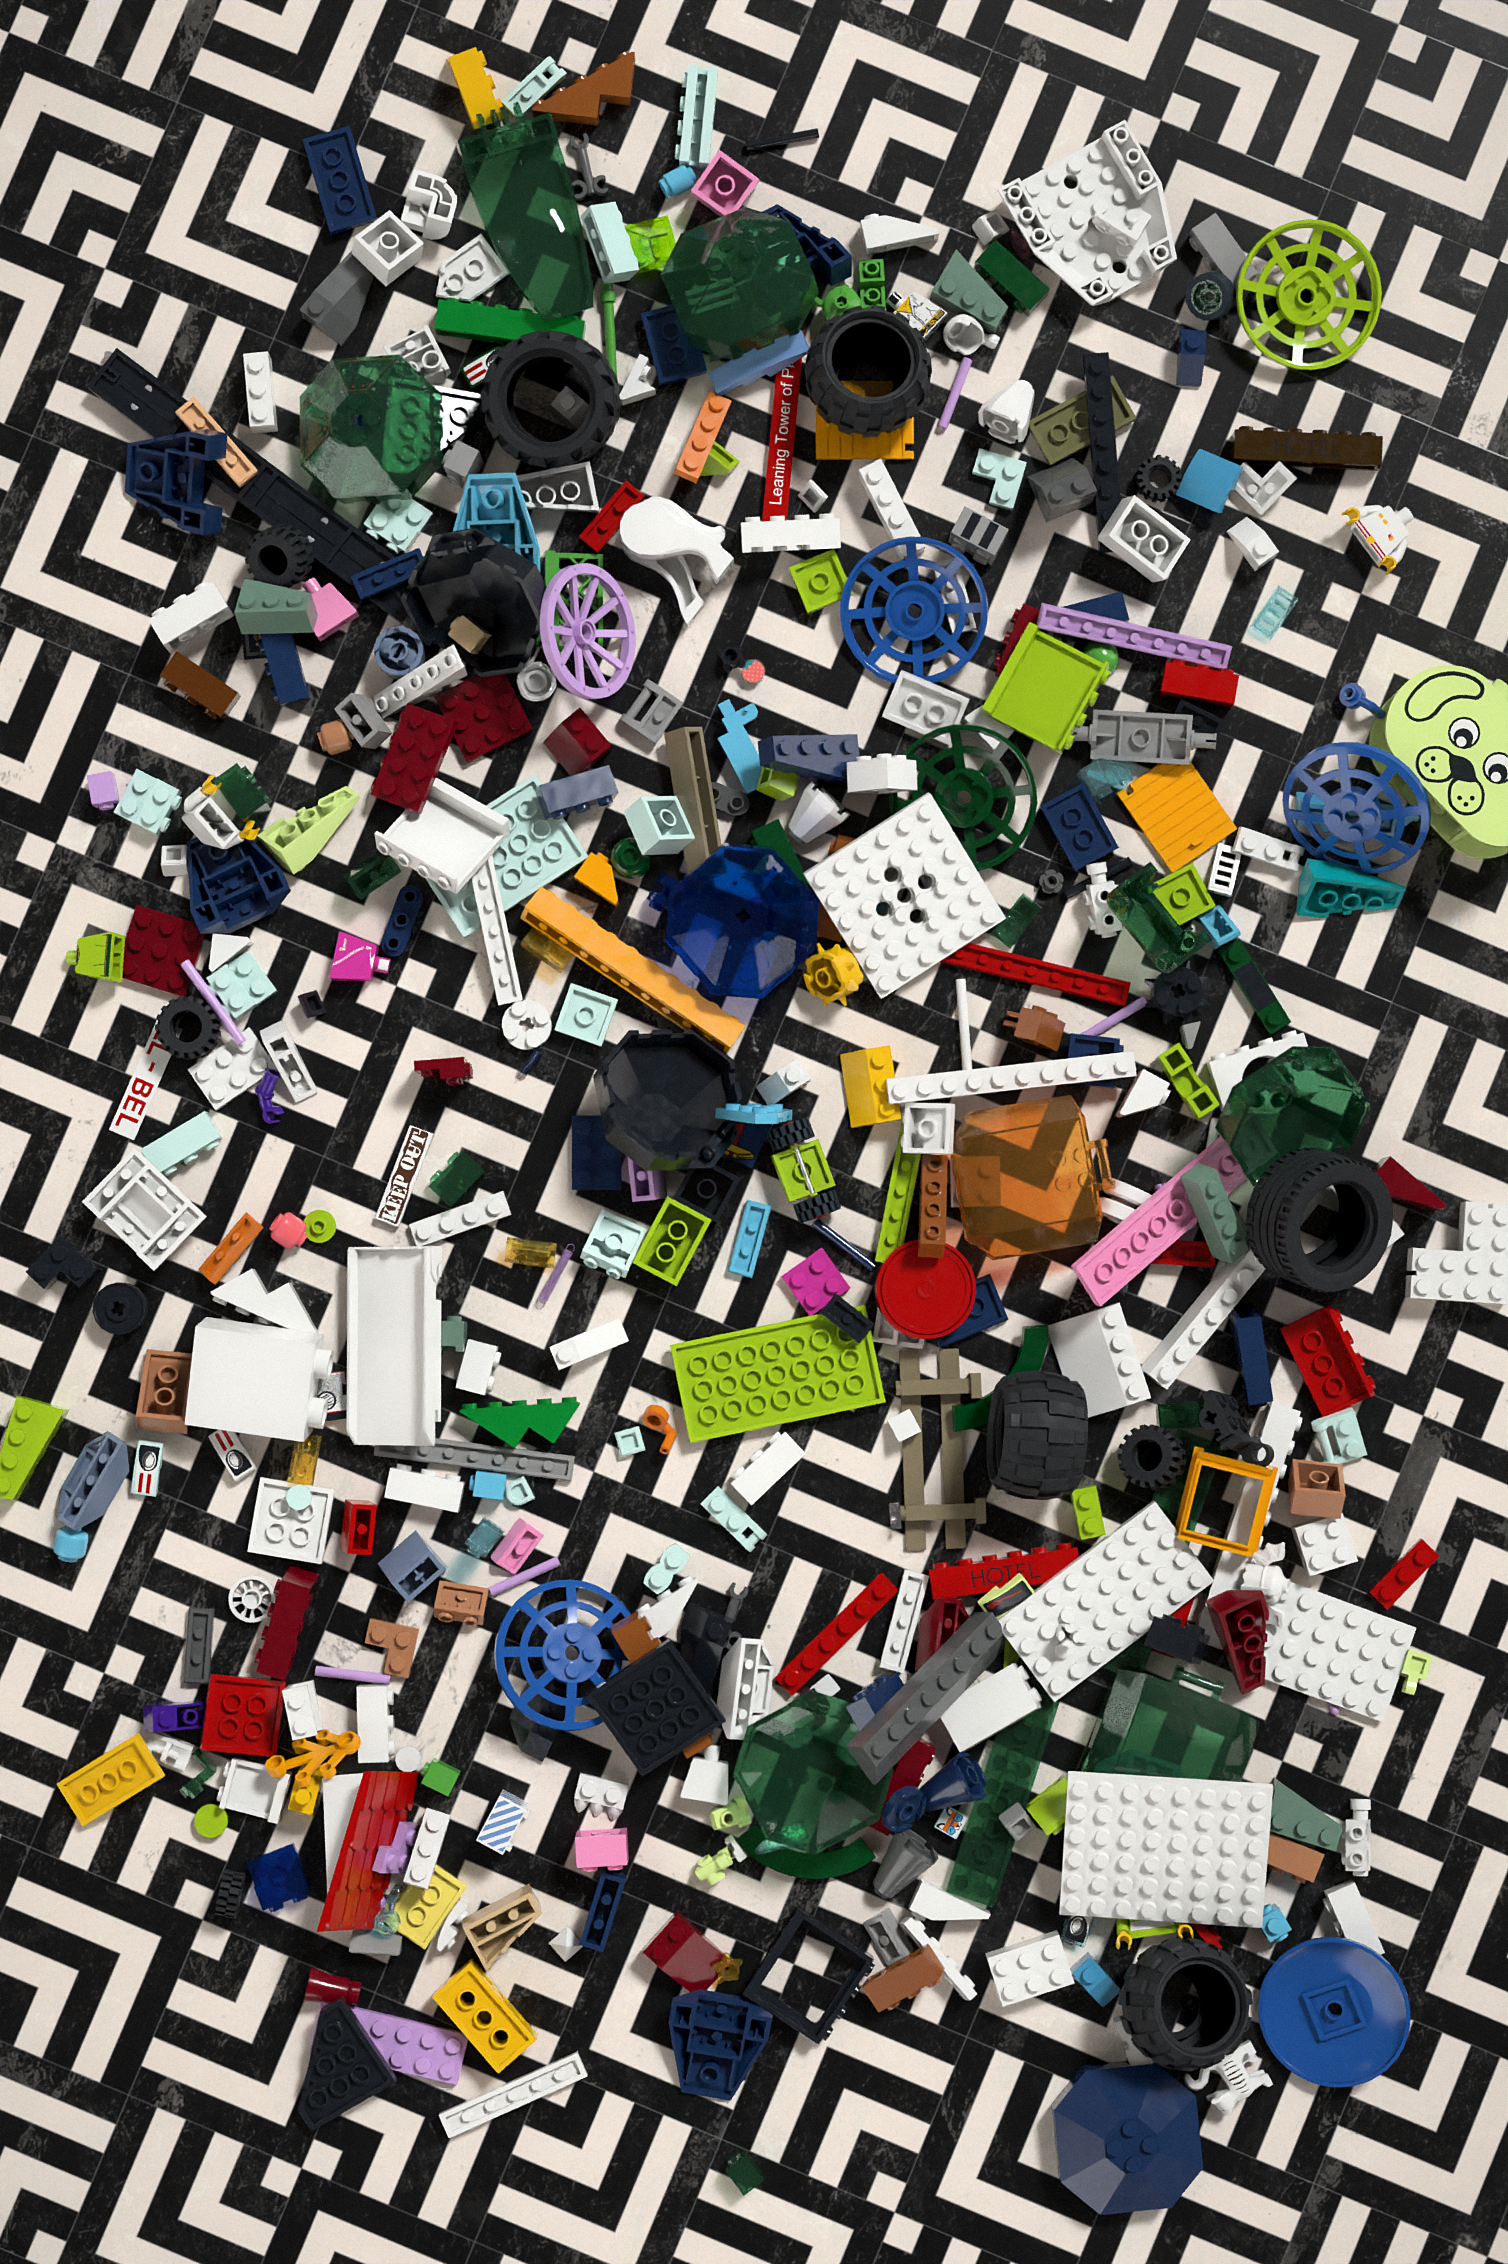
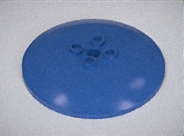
M1314 1938L1288 1949L1268 1970L1258 1999L1260 2027L1272 2053L1295 2075L1322 2086H1356L1380 2076L1399 2057L1405 2046L1410 2029L1411 2012L1409 1998L1396 1970L1384 1957L1373 1949L1346 1938ZM1338 2003L1342 2007V2012L1337 2015L1332 2014L1328 2009V2005Z

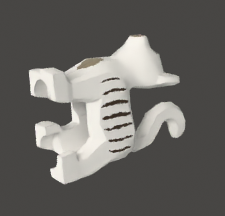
M1250 2040L1241 2043L1233 2054L1224 2055L1225 2059L1222 2062L1206 2069H1200L1198 2080H1193L1189 2074H1185L1183 2080L1190 2090L1197 2091L1203 2089L1208 2083L1210 2072L1217 2071L1227 2085V2088L1207 2095L1206 2099L1211 2101L1212 2105L1214 2104L1217 2110L1221 2111L1224 2115H1230L1237 2101L1249 2097L1262 2084L1267 2087L1273 2085L1269 2075L1265 2074L1263 2069L1247 2074L1243 2067L1249 2061L1254 2063L1259 2060Z

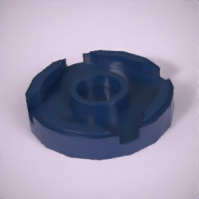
M906 1786L896 1791L888 1799L882 1810L881 1819L883 1825L893 1833L909 1830L913 1826L911 1823L915 1819L918 1821L923 1815L926 1808L925 1795L915 1786Z

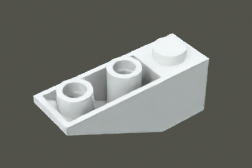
M689 1575L677 1583L679 1588L672 1593L668 1589L657 1596L658 1602L652 1606L646 1603L636 1610L641 1617L646 1616L652 1626L650 1632L654 1638H660L671 1631L699 1581L697 1576L692 1579Z

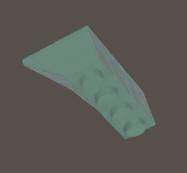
M1197 1163L1180 1176L1212 1257L1232 1264L1249 1251L1250 1244L1247 1237L1246 1222L1230 1203L1218 1171Z

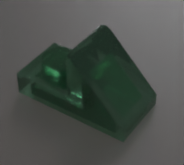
M1203 1402L1158 1404L1159 1426L1164 1429L1202 1427L1199 1422V1414L1203 1409Z

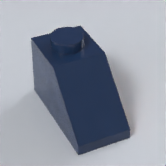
M1181 330L1178 337L1176 385L1201 386L1206 355L1207 331Z

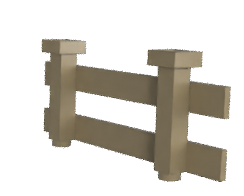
M959 1348L939 1349L940 1379L920 1380L919 1350H899L900 1381H895L896 1396L901 1395V1413L910 1409L921 1429V1432L902 1441L904 1506H900V1520L905 1521L906 1550H926L925 1520H945L946 1549L966 1548L965 1519H975L976 1524H985L986 1499L984 1497L974 1498V1503H964L962 1431H953L952 1406L961 1404L960 1394L970 1393V1398H982L981 1373H969L970 1378H960ZM940 1394L944 1504H925L921 1395Z

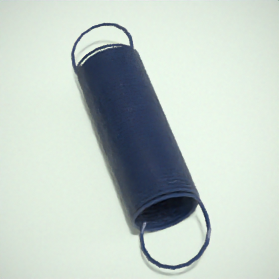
M534 1049L520 1067V1073L522 1072L527 1075L542 1055Z

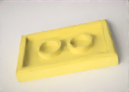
M436 1864L429 1889L425 1890L408 1884L383 1922L425 1950L468 1885Z

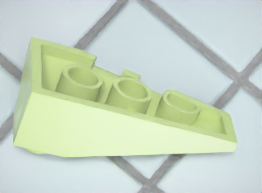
M345 786L319 799L318 805L310 809L303 807L297 810L299 815L287 821L284 817L277 820L257 836L278 863L294 875L304 869L316 857L359 801L360 796Z

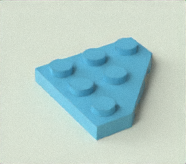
M752 1103L747 1105L726 1104L725 1108H716L715 1118L753 1124H777L792 1120V1110L783 1109V1104L774 1103L768 1105Z

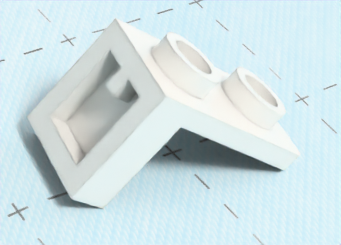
M1096 211L1092 222L1099 231L1103 233L1109 232L1114 235L1120 244L1134 247L1152 216L1143 211L1139 218L1134 216L1126 229L1104 214Z

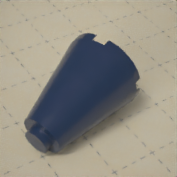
M961 1752L954 1756L919 1788L926 1797V1811L931 1812L970 1803L987 1796V1792L984 1793V1787L987 1786L985 1775L976 1760L970 1761L967 1758L969 1756L968 1753Z

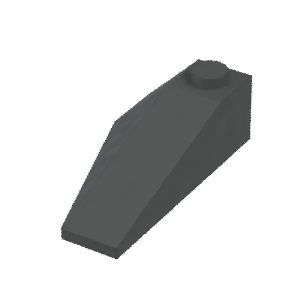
M351 251L314 290L300 308L302 317L342 347L357 328L362 308L365 305L369 288L375 276Z

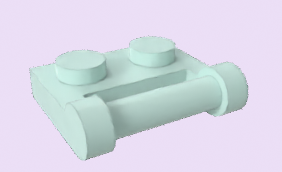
M1352 1407L1311 1422L1313 1431L1317 1433L1324 1459L1322 1462L1342 1464L1367 1455L1355 1411ZM1329 1426L1332 1427L1339 1453L1333 1455L1326 1428Z

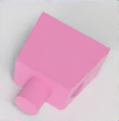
M311 578L303 584L306 592L311 593L318 614L314 632L320 642L359 617L356 609L331 583L321 588L317 580Z

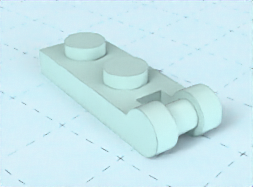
M550 56L539 64L501 101L502 105L518 122L532 109L531 106L535 102L543 99L556 85L563 82L568 75L562 68L559 69L555 65L556 62ZM549 72L552 77L547 79L543 74Z
M719 1486L701 1502V1505L750 1553L756 1548L754 1545L760 1539L763 1540L767 1536V1533ZM747 1527L753 1531L748 1538L742 1534Z

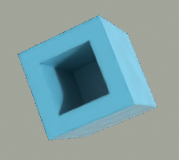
M477 1470L476 1476L471 1475L469 1490H473V1496L503 1500L505 1497L507 1474Z

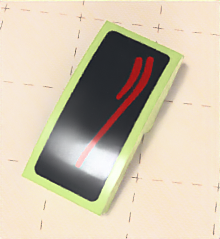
M1018 1573L1001 1589L997 1586L992 1588L977 1603L984 1612H993L995 1617L999 1618L1031 1596L1034 1590L1025 1578Z

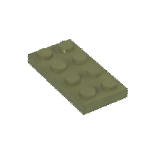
M1111 376L1115 431L1136 421L1137 418L1115 378ZM1086 390L1033 418L1029 422L1028 429L1050 467L1090 445Z

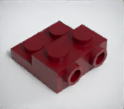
M465 1057L414 1061V1071L421 1074L423 1078L438 1077L440 1072V1079L443 1082H447L448 1086L463 1085V1080L473 1079L472 1064L467 1062Z

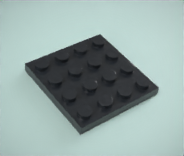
M670 1638L586 1693L587 1699L642 1777L726 1722L725 1716Z

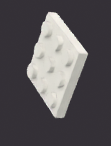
M260 1477L247 1552L322 1564L335 1489ZM304 1485L310 1489L312 1501L307 1508L295 1510L288 1505L286 1495L291 1487Z

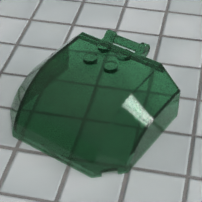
M1175 1666L1170 1683L1148 1674L1117 1670L1111 1677L1081 1770L1082 1772L1241 1782L1260 1723L1243 1710L1219 1702L1224 1682L1219 1680L1214 1682L1185 1671L1182 1666ZM1183 1680L1212 1691L1210 1698L1178 1686L1179 1681Z

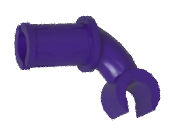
M271 1068L266 1069L260 1085L255 1088L259 1105L263 1111V1119L269 1124L280 1122V1120L275 1118L274 1114L284 1113L280 1106H274L271 1101L274 1097L273 1091L281 1077L278 1071Z

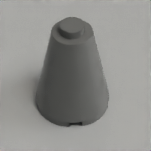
M912 1830L894 1833L873 1880L875 1893L884 1899L886 1897L893 1898L934 1865L939 1858L933 1847L929 1851L924 1846L927 1841Z

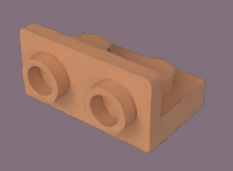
M439 1580L434 1605V1617L443 1622H452L454 1620L463 1622V1624L468 1626L483 1625L489 1588Z

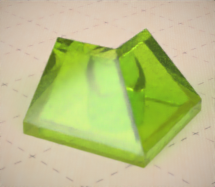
M668 215L624 226L626 233L630 237L633 253L638 259L639 271L636 274L679 264L674 234Z

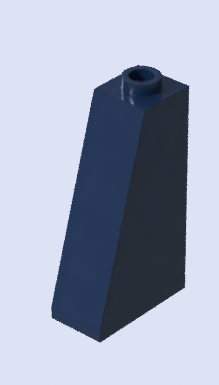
M1252 1303L1236 1305L1228 1316L1244 1398L1249 1406L1262 1407L1267 1405V1402L1273 1401L1261 1316Z

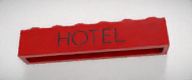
M1071 1542L1056 1544V1549L1046 1550V1546L1031 1548L1032 1553L1022 1554L1021 1550L1006 1552L1007 1557L997 1558V1554L982 1556V1561L973 1562L972 1558L957 1560V1565L948 1566L947 1562L934 1563L933 1568L928 1569L932 1599L985 1593L995 1586L1001 1589L1018 1573L1025 1578L1029 1585L1045 1583L1079 1557L1078 1548L1076 1546L1071 1547Z

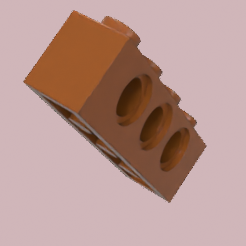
M923 1154L920 1168L918 1257L943 1258L946 1244L947 1155Z

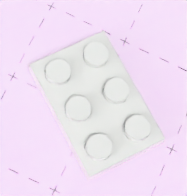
M901 670L882 717L925 735L940 727L959 724L970 699ZM950 733L933 738L947 745L951 744Z
M250 1027L241 1032L246 1039L244 1043L238 1046L235 1040L231 1039L188 1069L216 1111L260 1082L266 1069L277 1070L275 1063Z

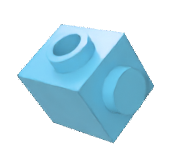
M1275 1903L1264 1906L1261 1928L1263 1934L1269 1942L1273 1940L1279 1942L1288 1936L1287 1932L1292 1929L1280 1908Z

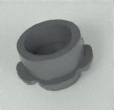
M1050 869L1040 876L1039 884L1045 893H1058L1063 887L1064 879L1059 872L1056 873L1055 870ZM1052 879V880L1054 881V883H1053V884H1050V883H1049V880Z

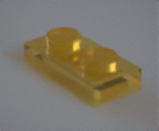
M532 927L520 944L521 947L559 973H562L574 957V954L534 927Z
M507 1237L505 1262L554 1268L557 1244Z
M310 1434L304 1442H294L288 1482L313 1486L322 1436Z

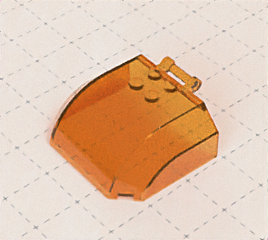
M1071 1095L966 1113L962 1119V1124L954 1133L953 1154H950L966 1241L984 1251L991 1260L1086 1245L1098 1241L1103 1216L1098 1191L1116 1188L1115 1180L1112 1181L1106 1149L1108 1140L1089 1141L1085 1116ZM1096 1148L1102 1183H1097L1091 1149Z

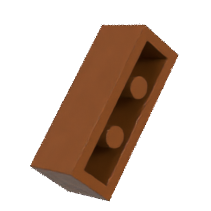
M926 1944L868 1977L862 1988L878 2012L886 2008L892 2010L901 2003L900 2000L906 1997L912 1999L921 1992L920 1989L928 1986V1988H931L941 1981L940 1977L945 1968L930 1945Z

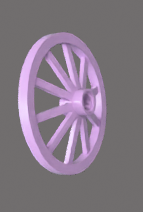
M588 563L563 568L549 582L541 603L540 635L546 659L556 678L572 694L584 699L608 697L623 686L634 662L636 634L631 608L619 584L602 568ZM577 575H584L590 577L591 580L579 611ZM568 581L571 614L560 596L563 586ZM599 583L611 599L587 618ZM555 606L565 621L563 627L554 625ZM615 607L621 630H596L594 624ZM555 634L562 635L563 642L565 643L561 654L557 647ZM622 638L620 660L597 644L595 639ZM573 648L576 678L565 665ZM590 649L616 668L615 673L608 682H606ZM583 656L599 688L585 685Z

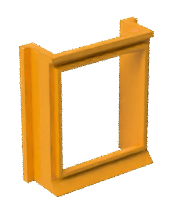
M1195 1446L1175 1524V1529L1178 1531L1177 1538L1251 1557L1254 1552L1258 1551L1278 1467L1268 1465V1468L1204 1452V1448ZM1202 1465L1263 1480L1248 1545L1186 1530Z

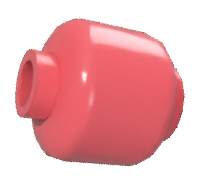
M290 1212L284 1215L280 1213L269 1228L272 1231L271 1238L286 1249H291L295 1245L300 1247L308 1236L304 1233L306 1223Z

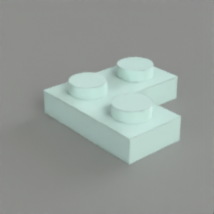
M979 449L972 474L995 480L989 504L1012 511L1027 462Z

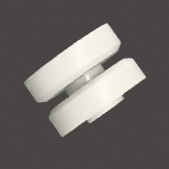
M1108 1177L1103 1190L1107 1195L1115 1198V1201L1101 1197L1098 1199L1094 1210L1106 1216L1109 1220L1120 1224L1152 1195L1122 1181Z

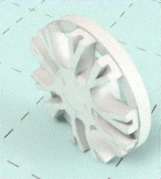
M257 1575L240 1578L234 1583L229 1592L231 1611L237 1618L245 1622H258L265 1619L268 1611L260 1605L263 1603L270 1607L271 1602L275 1603L276 1594L273 1593V1586L268 1580ZM254 1579L261 1581L258 1589H255L253 1586ZM245 1580L249 1581L251 1589L247 1590ZM238 1585L244 1588L243 1594L235 1592ZM267 1586L269 1589L262 1594L259 1590ZM271 1594V1602L264 1601L263 1596ZM233 1597H242V1601L233 1602ZM239 1604L245 1606V1610L241 1614L235 1608ZM248 1608L252 1609L249 1618L245 1617ZM255 1608L260 1609L263 1615L255 1618Z

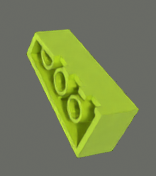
M24 1396L16 1397L0 1452V1497L10 1500L19 1499L40 1459H42L49 1443L57 1433L60 1424L70 1409Z

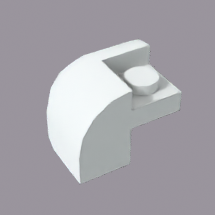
M414 169L401 222L410 229L423 232L422 238L431 240L441 239L447 236L450 231L457 204V195L446 183V179Z

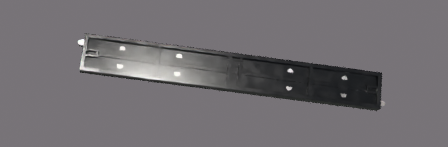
M118 348L113 353L110 351L104 352L107 361L87 385V388L152 438L190 432L188 427L175 413L187 402L186 399ZM220 426L225 433H228V437L259 473L239 488L216 460H205V478L269 526L284 524L286 527L291 525L294 526V531L298 529L302 531L301 536L303 538L307 536L309 542H307L308 547L312 546L313 548L310 556H314L317 562L354 590L356 588L351 578L352 575L395 558L394 555ZM408 581L366 598L401 625L404 622L413 625L401 601L403 592L408 587Z

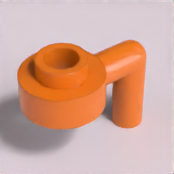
M650 1405L645 1409L642 1420L647 1427L653 1430H662L666 1434L660 1452L669 1454L677 1432L667 1422L669 1419L668 1412L662 1406Z

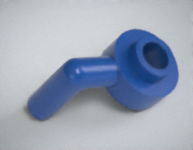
M1348 683L1341 689L1339 699L1347 708L1357 709L1363 707L1378 719L1385 717V711L1373 701L1367 699L1365 690L1357 683Z

